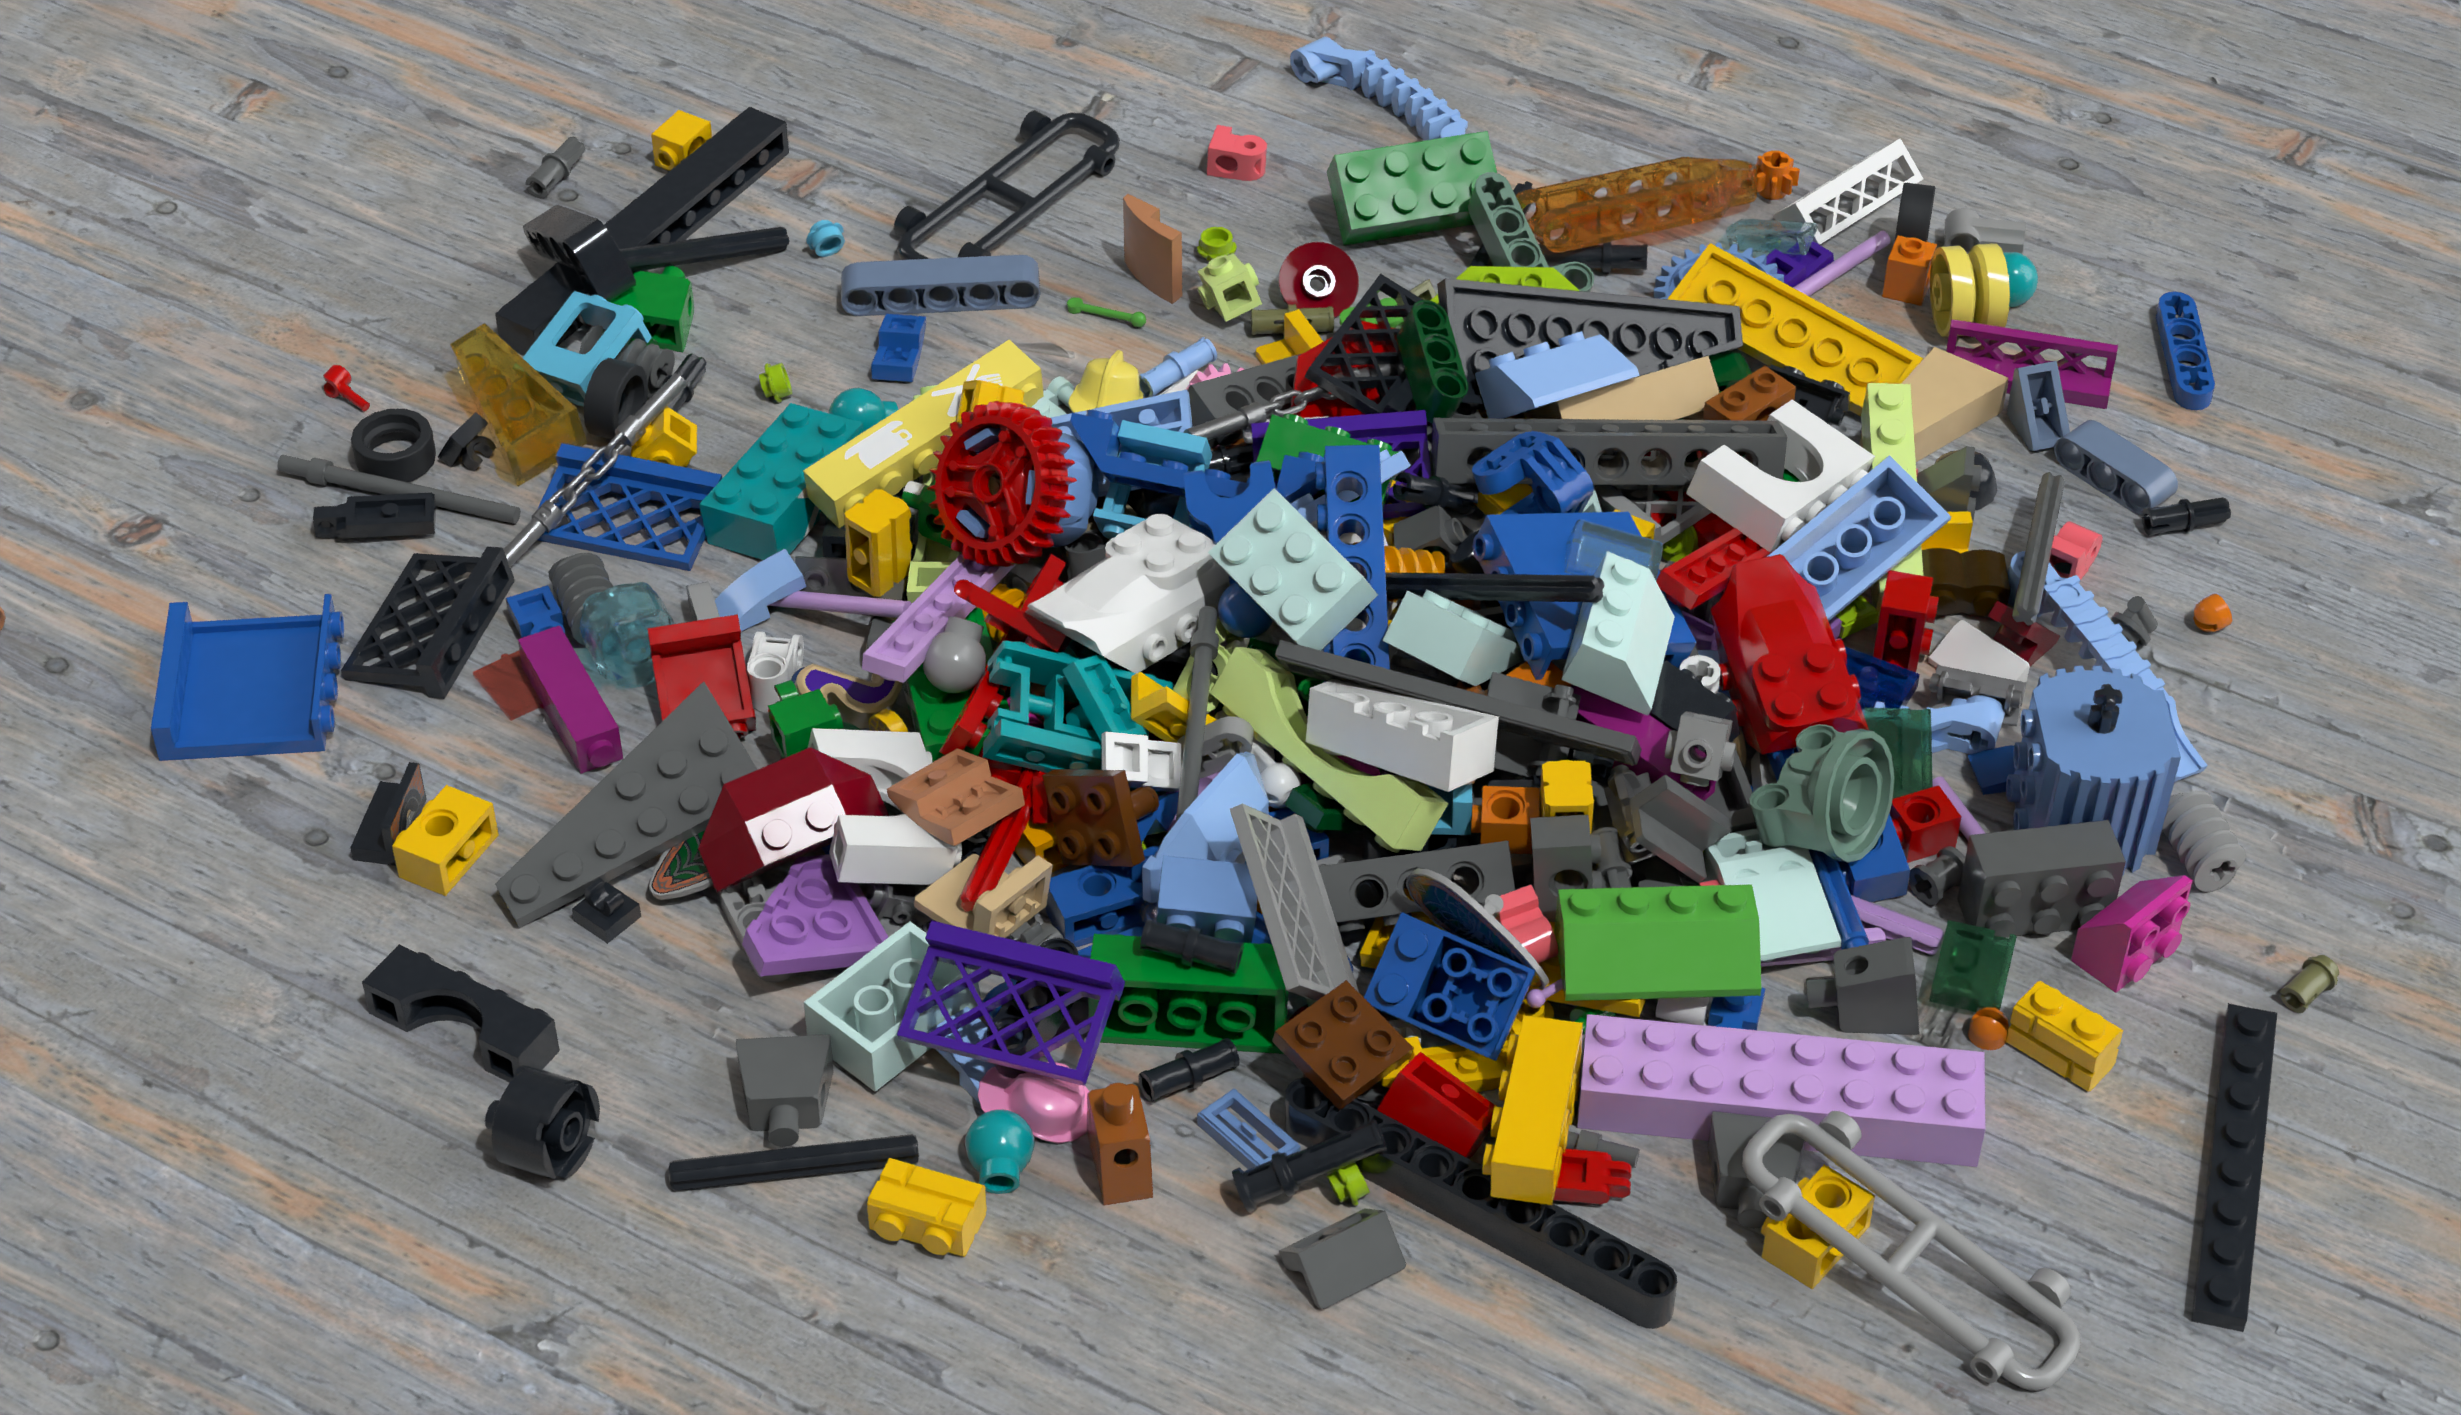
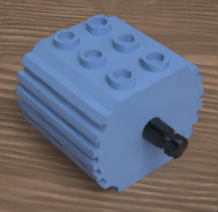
M2092 665L2091 670H2084L2083 666H2074L2073 672L2066 673L2065 668L2056 670L2055 677L2049 678L2048 673L2040 676L2038 685L2032 692L2029 709H2023L2021 713L2022 741L2016 742L2013 750L2015 773L2009 774L2006 781L2008 802L2015 803L2013 816L2014 830L2109 820L2126 861L2123 875L2125 869L2131 867V872L2140 869L2145 855L2156 854L2181 759L2164 690H2153L2143 684L2142 677L2131 673L2129 678L2122 675L2121 669L2111 668V672H2105L2102 666Z

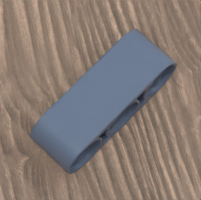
M2087 420L2057 440L2054 445L2056 459L2062 467L2135 514L2143 515L2144 508L2157 507L2174 495L2178 489V481L2171 468L2097 421Z

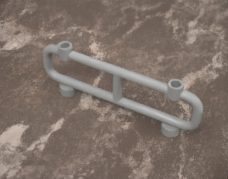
M1831 1111L1819 1125L1800 1115L1789 1113L1777 1115L1767 1121L1749 1140L1742 1154V1167L1747 1178L1758 1190L1764 1193L1759 1200L1762 1211L1768 1217L1777 1221L1783 1220L1790 1213L1972 1352L1975 1356L1970 1361V1367L1978 1378L1985 1382L1993 1383L2002 1375L2008 1381L2023 1389L2037 1391L2047 1389L2059 1381L2075 1361L2081 1348V1340L2075 1322L2061 1309L2071 1296V1288L2065 1278L2054 1270L2040 1268L2026 1283L1851 1151L1860 1141L1862 1134L1856 1121L1849 1115L1841 1111ZM1794 1134L1802 1138L1916 1225L1887 1261L1804 1199L1801 1189L1794 1181L1786 1177L1777 1178L1764 1167V1155L1781 1136ZM1933 1238L2055 1330L2059 1336L2060 1344L2041 1368L2029 1369L2014 1359L2013 1351L2005 1342L1997 1338H1986L1904 1275L1905 1271Z

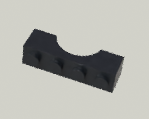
M399 944L362 981L369 1014L407 1033L417 1027L437 1021L461 1022L480 1032L479 1044L485 1071L509 1083L520 1066L526 1065L543 1070L560 1051L555 1021L544 1010L539 1008L532 1009L512 999L511 996L502 990H493L474 981L463 971L449 969L435 962L426 953H416Z

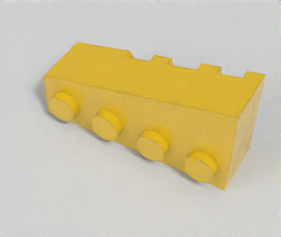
M1523 1015L1519 1035H1510L1507 1064H1512V1070L1502 1071L1499 1100L1505 1102L1503 1107H1494L1491 1123V1137H1496L1497 1139L1495 1145L1486 1144L1482 1173L1484 1175H1491V1197L1552 1205L1561 1170L1562 1153H1565L1569 1125H1572L1574 1117V1102L1578 1101L1580 1093L1583 1023Z

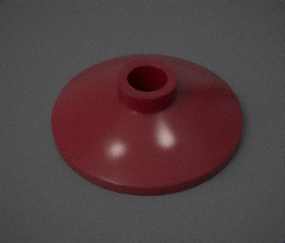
M1310 242L1298 246L1288 254L1280 268L1278 284L1281 296L1287 305L1296 304V308H1328L1332 306L1334 318H1337L1343 310L1350 308L1355 301L1359 289V275L1354 262L1342 249L1325 242ZM1319 280L1323 284L1324 289L1319 292L1312 290L1310 281Z

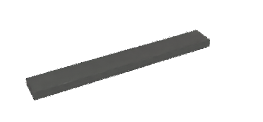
M1280 640L1275 653L1278 661L1289 672L1326 682L1332 679L1498 716V729L1632 766L1634 764L1637 765L1642 751L1636 736L1287 641Z

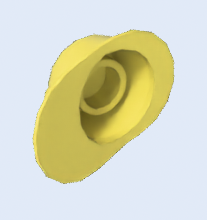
M1117 350L1111 358H1098L1089 361L1080 383L1070 396L1069 407L1071 411L1075 413L1143 399L1144 394L1140 390L1138 369L1124 361L1121 350Z

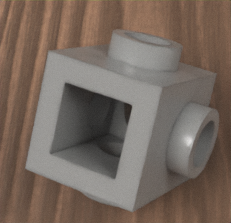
M1688 711L1683 713L1680 718L1678 731L1670 730L1666 744L1665 758L1672 759L1670 772L1681 774V782L1705 787L1709 785V780L1718 781L1722 777L1723 770L1731 772L1737 746L1736 743L1729 742L1733 721ZM1695 745L1703 746L1706 749L1707 756H1699L1695 751Z

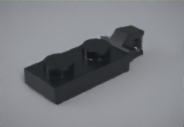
M430 492L349 496L346 503L337 506L314 507L313 524L315 535L317 538L346 539L435 534V494Z

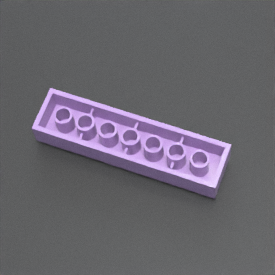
M1587 1014L1577 1128L1708 1141L1712 1111L1771 1118L1789 1113L1803 1116L1817 1125L1820 1124L1829 1112L1841 1111L1853 1118L1860 1127L1861 1139L1851 1150L1858 1156L1978 1167L1986 1129L1985 1052ZM1805 1142L1804 1150L1817 1151L1814 1147Z

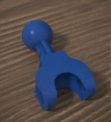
M1267 460L1252 463L1250 465L1249 486L1242 494L1232 498L1219 497L1211 492L1205 478V472L1202 470L1184 473L1186 506L1191 528L1209 537L1216 545L1275 488L1271 462ZM1228 575L1230 586L1223 591L1218 602V617L1222 626L1229 633L1240 638L1260 636L1270 628L1274 620Z

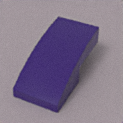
M1803 235L1783 253L1775 248L1767 255L1766 265L1776 263L1777 274L1784 275V283L1795 287L1834 261V254Z

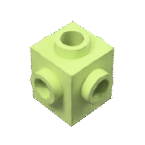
M1234 253L1228 256L1216 257L1206 267L1197 271L1203 284L1198 287L1203 303L1208 310L1214 307L1226 322L1262 304L1255 287L1259 285V280L1249 262L1243 264Z

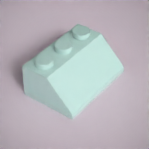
M1607 551L1593 575L1596 578H1601L1604 582L1603 598L1597 603H1582L1561 680L1648 716L1652 709L1674 615L1649 568Z

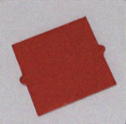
M519 650L510 655L502 654L501 659L473 671L475 679L511 721L538 708L544 709L541 699L522 667Z

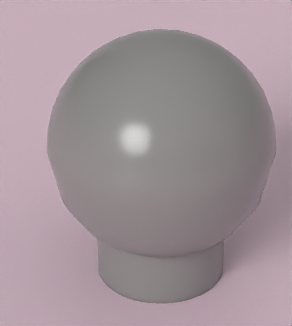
M950 616L948 618L945 631L939 633L932 640L923 662L925 675L932 685L947 693H962L976 686L985 672L986 655L983 646L979 643L984 629L983 626L957 617Z

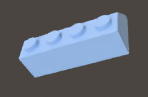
M1889 455L1768 556L1783 555L1800 576L1816 587L1827 619L1830 621L1950 521L1951 516Z

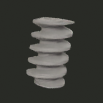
M2193 791L2171 795L2162 827L2164 835L2169 839L2172 848L2177 852L2179 860L2185 865L2187 873L2193 878L2198 889L2205 892H2213L2223 888L2231 882L2236 871L2244 863L2246 858L2245 849L2238 844L2235 833L2230 831L2228 822L2222 818L2219 808L2213 804L2209 793Z

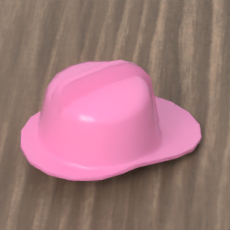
M1055 1062L1056 1065L1070 1068L1065 1064ZM995 1066L989 1069L980 1081L978 1099L983 1112L986 1113L997 1109L1012 1111L1020 1115L1029 1124L1033 1136L1059 1144L1073 1142L1087 1132V1093L1090 1091L1086 1086L1030 1072L1019 1074L1014 1079L1001 1075Z

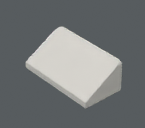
M1960 620L1954 625L1928 658V663L1936 668L1937 665L2021 682H2027L2030 668L2027 661L1964 620Z

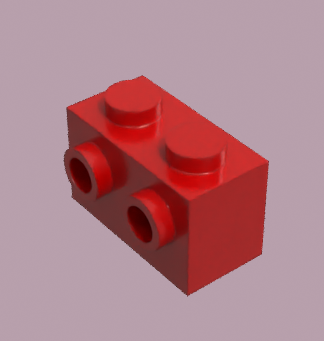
M1892 570L1888 571L1871 666L1872 671L1912 678L1916 677L1920 654L1929 656L1933 629L1925 628V623L1934 624L1939 597L1930 596L1933 577Z
M1419 1052L1398 1073L1377 1111L1470 1159L1476 1153L1491 1128L1493 1111L1496 1105L1422 1052Z

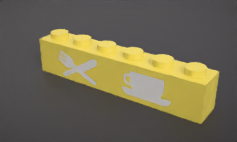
M1007 340L803 470L808 498L838 528H841L845 525L844 513L856 503H862V499L873 490L882 489L894 496L909 481H914L921 475L930 473L929 469L935 468L938 465L939 459L933 452L943 451L945 446L940 440L941 436L953 435L950 423L957 421L964 381L983 380L999 384L1000 386L1023 390V403H1026L1027 407H1032L1039 399L1044 397L1041 368L1011 340Z

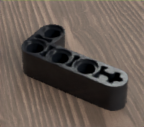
M555 205L523 225L524 233L535 251L542 257L575 269L590 296L594 294L599 295L610 302L636 286L635 277L616 242L599 219L560 205Z

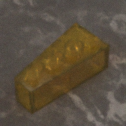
M485 323L450 344L461 378L481 417L489 423L487 428L518 487L557 463L556 454L561 443L579 447L587 444L577 408Z

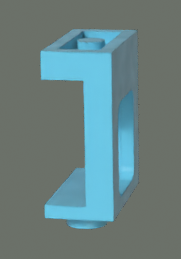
M574 291L518 365L535 391L584 407V399L589 381L600 362L607 358L615 359L630 337L648 343L652 336L643 323L644 318L642 314L634 307L627 304L620 306L608 302L599 295L589 296ZM579 313L586 324L592 326L600 325L606 330L594 347L586 354H579L556 346V343Z
M1122 420L1118 433L1122 446L1120 453L1130 452L1146 458L1145 463L1162 466L1164 460L1179 462L1188 466L1189 472L1199 470L1205 472V469L1209 468L1212 452L1206 437ZM1111 482L1103 508H1095L1093 518L1100 533L1110 540L1146 520L1124 514L1132 486ZM1180 496L1173 519L1191 528L1186 498Z

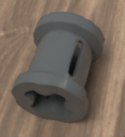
M1946 846L1937 853L1936 859L1926 866L1916 865L1913 867L1909 874V885L1917 898L1928 905H1935L1943 898L1945 891L1954 885L1959 887L1965 862L1963 853L1954 847Z

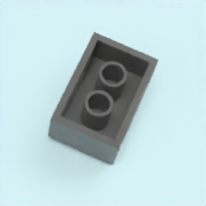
M2109 820L1974 834L1969 837L1957 900L1973 941L2078 930L2117 899L2126 861Z

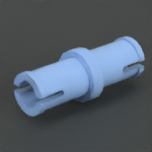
M1202 337L1179 353L1172 351L1164 356V362L1139 375L1141 392L1145 397L1156 396V394L1192 372L1217 360V351L1213 343L1208 338Z

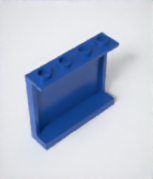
M1629 511L1486 515L1478 534L1474 537L1472 545L1473 554L1480 562L1485 574L1594 575L1607 551L1649 568L1655 580H1657L1660 574ZM1661 590L1674 615L1663 663L1667 660L1680 669L1681 663L1690 656L1697 642L1678 605L1672 603L1666 597V593ZM1498 601L1504 612L1506 623L1511 627L1520 645L1522 656L1528 662L1536 680L1543 679L1552 660L1567 659L1583 602Z
M324 594L322 615L192 622L188 602L169 603L151 724V732L159 761L325 751L327 733L334 732L335 728L333 706L330 705V701L337 700L338 698L337 677L333 673L334 669L341 668V650L337 638L344 637L342 611L335 612L332 595Z

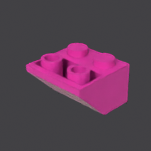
M2186 875L2137 882L2078 929L2071 961L2115 993L2130 981L2138 982L2146 975L2155 961L2162 956L2168 958L2180 945L2182 935L2179 932L2182 921L2190 909L2191 904L2188 901L2193 880Z

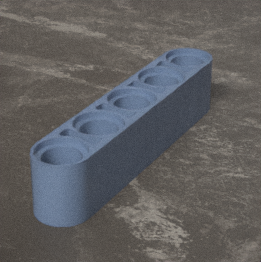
M1027 255L856 262L846 266L841 274V303L843 309L854 316L1024 309L1035 305L1040 299L1041 294L1038 263Z

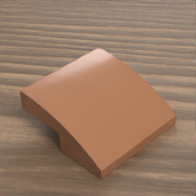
M1127 194L1123 197L1124 261L1128 269L1142 285L1160 298L1173 304L1182 297V232L1160 222L1159 208Z
M958 748L887 788L888 797L905 815L931 835L952 846L960 844L1025 805L1022 788L991 777L988 760Z

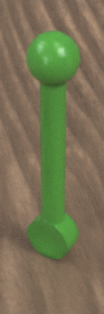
M1076 297L1067 301V309L1072 314H1078L1083 311L1128 321L1135 327H1142L1146 324V316L1142 312L1130 314L1084 304L1082 299Z

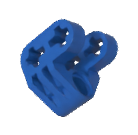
M1538 431L1525 432L1513 437L1480 459L1472 468L1478 491L1486 495L1503 492L1525 477L1532 479L1533 483L1531 486L1533 492L1501 514L1582 513L1594 491L1593 482L1589 474L1561 440Z

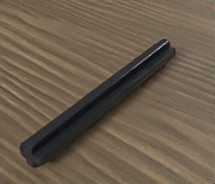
M774 227L619 250L630 270L636 272L667 266L782 251L787 249L789 236L784 227Z
M908 1134L673 1160L669 1163V1181L671 1188L677 1191L883 1168L889 1158L909 1164H916L919 1160L918 1140L916 1135Z

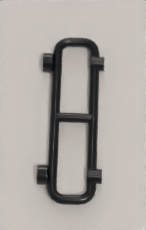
M1037 110L1030 111L1023 119L1020 127V136L1026 140L928 216L911 205L905 206L898 213L894 222V231L901 236L897 246L900 259H930L915 251L913 247L985 191H989L1020 208L975 244L971 242L965 243L958 254V257L991 256L990 252L1090 173L1095 171L1103 176L1108 175L1115 165L1116 158L1114 154L1119 149L1120 138L1117 132L1109 125L1083 113H1066L1051 121L1050 117ZM1080 128L1104 141L1099 147L1096 145L1090 146L1085 152L1083 160L1035 197L1001 180L1067 129Z

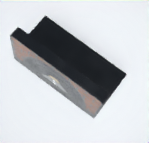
M408 763L400 784L379 782L350 847L354 861L396 866L392 845L399 833L406 830L421 814L427 800L419 763Z

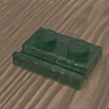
M1864 708L1862 712L1869 730L1874 731L1885 739L1892 755L1894 769L1893 799L1933 787L1931 709Z
M1948 920L1929 1002L1977 1012L1978 1008L1995 1007L2000 1010L2017 935L2010 934L2009 938L1996 936V930Z

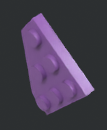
M827 854L798 857L790 867L788 876L783 883L778 884L766 901L761 914L756 920L753 919L746 929L742 945L758 975L762 977L850 967L889 937L858 883L838 882L831 856Z

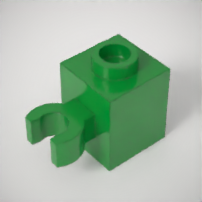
M792 680L774 685L780 701L768 705L772 740L783 759L808 748L812 728L843 729L842 718L835 704L828 705L820 689L799 695Z

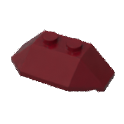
M810 747L725 783L706 827L698 852L718 893L831 844L838 815L889 816V813L870 774Z

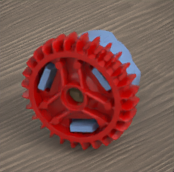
M994 401L989 402L988 405H975L973 412L961 413L962 422L950 423L952 436L943 435L940 437L945 447L943 451L933 452L939 459L937 468L929 469L931 473L936 475L935 485L927 487L929 491H933L936 494V500L930 503L929 507L939 509L940 514L934 519L933 523L945 526L941 537L952 540L951 549L962 552L963 558L987 566L1009 567L1014 566V564L1028 563L1029 557H1041V547H1062L1068 545L1087 530L1088 519L1095 510L1099 496V484L1094 471V459L1085 444L1079 439L1062 433L1060 429L1051 427L1052 419L1042 416L1040 410L1013 402Z

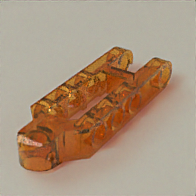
M1680 157L1529 189L1515 196L1522 211L1528 204L1535 203V213L1527 221L1533 234H1535L1536 240L1550 251L1565 252L1721 218L1730 207L1754 202L1757 198V166L1751 162L1738 159ZM1676 172V182L1663 186L1666 177ZM1641 180V189L1637 192L1628 193L1630 186L1635 181ZM1606 188V197L1597 198L1594 196L1599 189ZM1694 202H1698L1702 206L1694 209ZM1671 205L1669 212L1659 217V207ZM1636 212L1634 219L1630 223L1623 224V215ZM1564 228L1559 238L1551 240V230Z

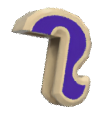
M816 664L808 665L802 669L795 681L799 695L820 689L828 705L835 704L837 706L843 724L854 729L869 728L868 721L871 716L883 709L892 710L903 685L902 682L885 680L872 673L870 681Z

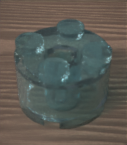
M645 582L621 584L606 589L601 593L590 595L583 605L584 612L580 620L579 629L581 639L600 675L606 680L607 678L616 681L618 686L626 688L641 687L655 682L647 628L675 624L661 597Z

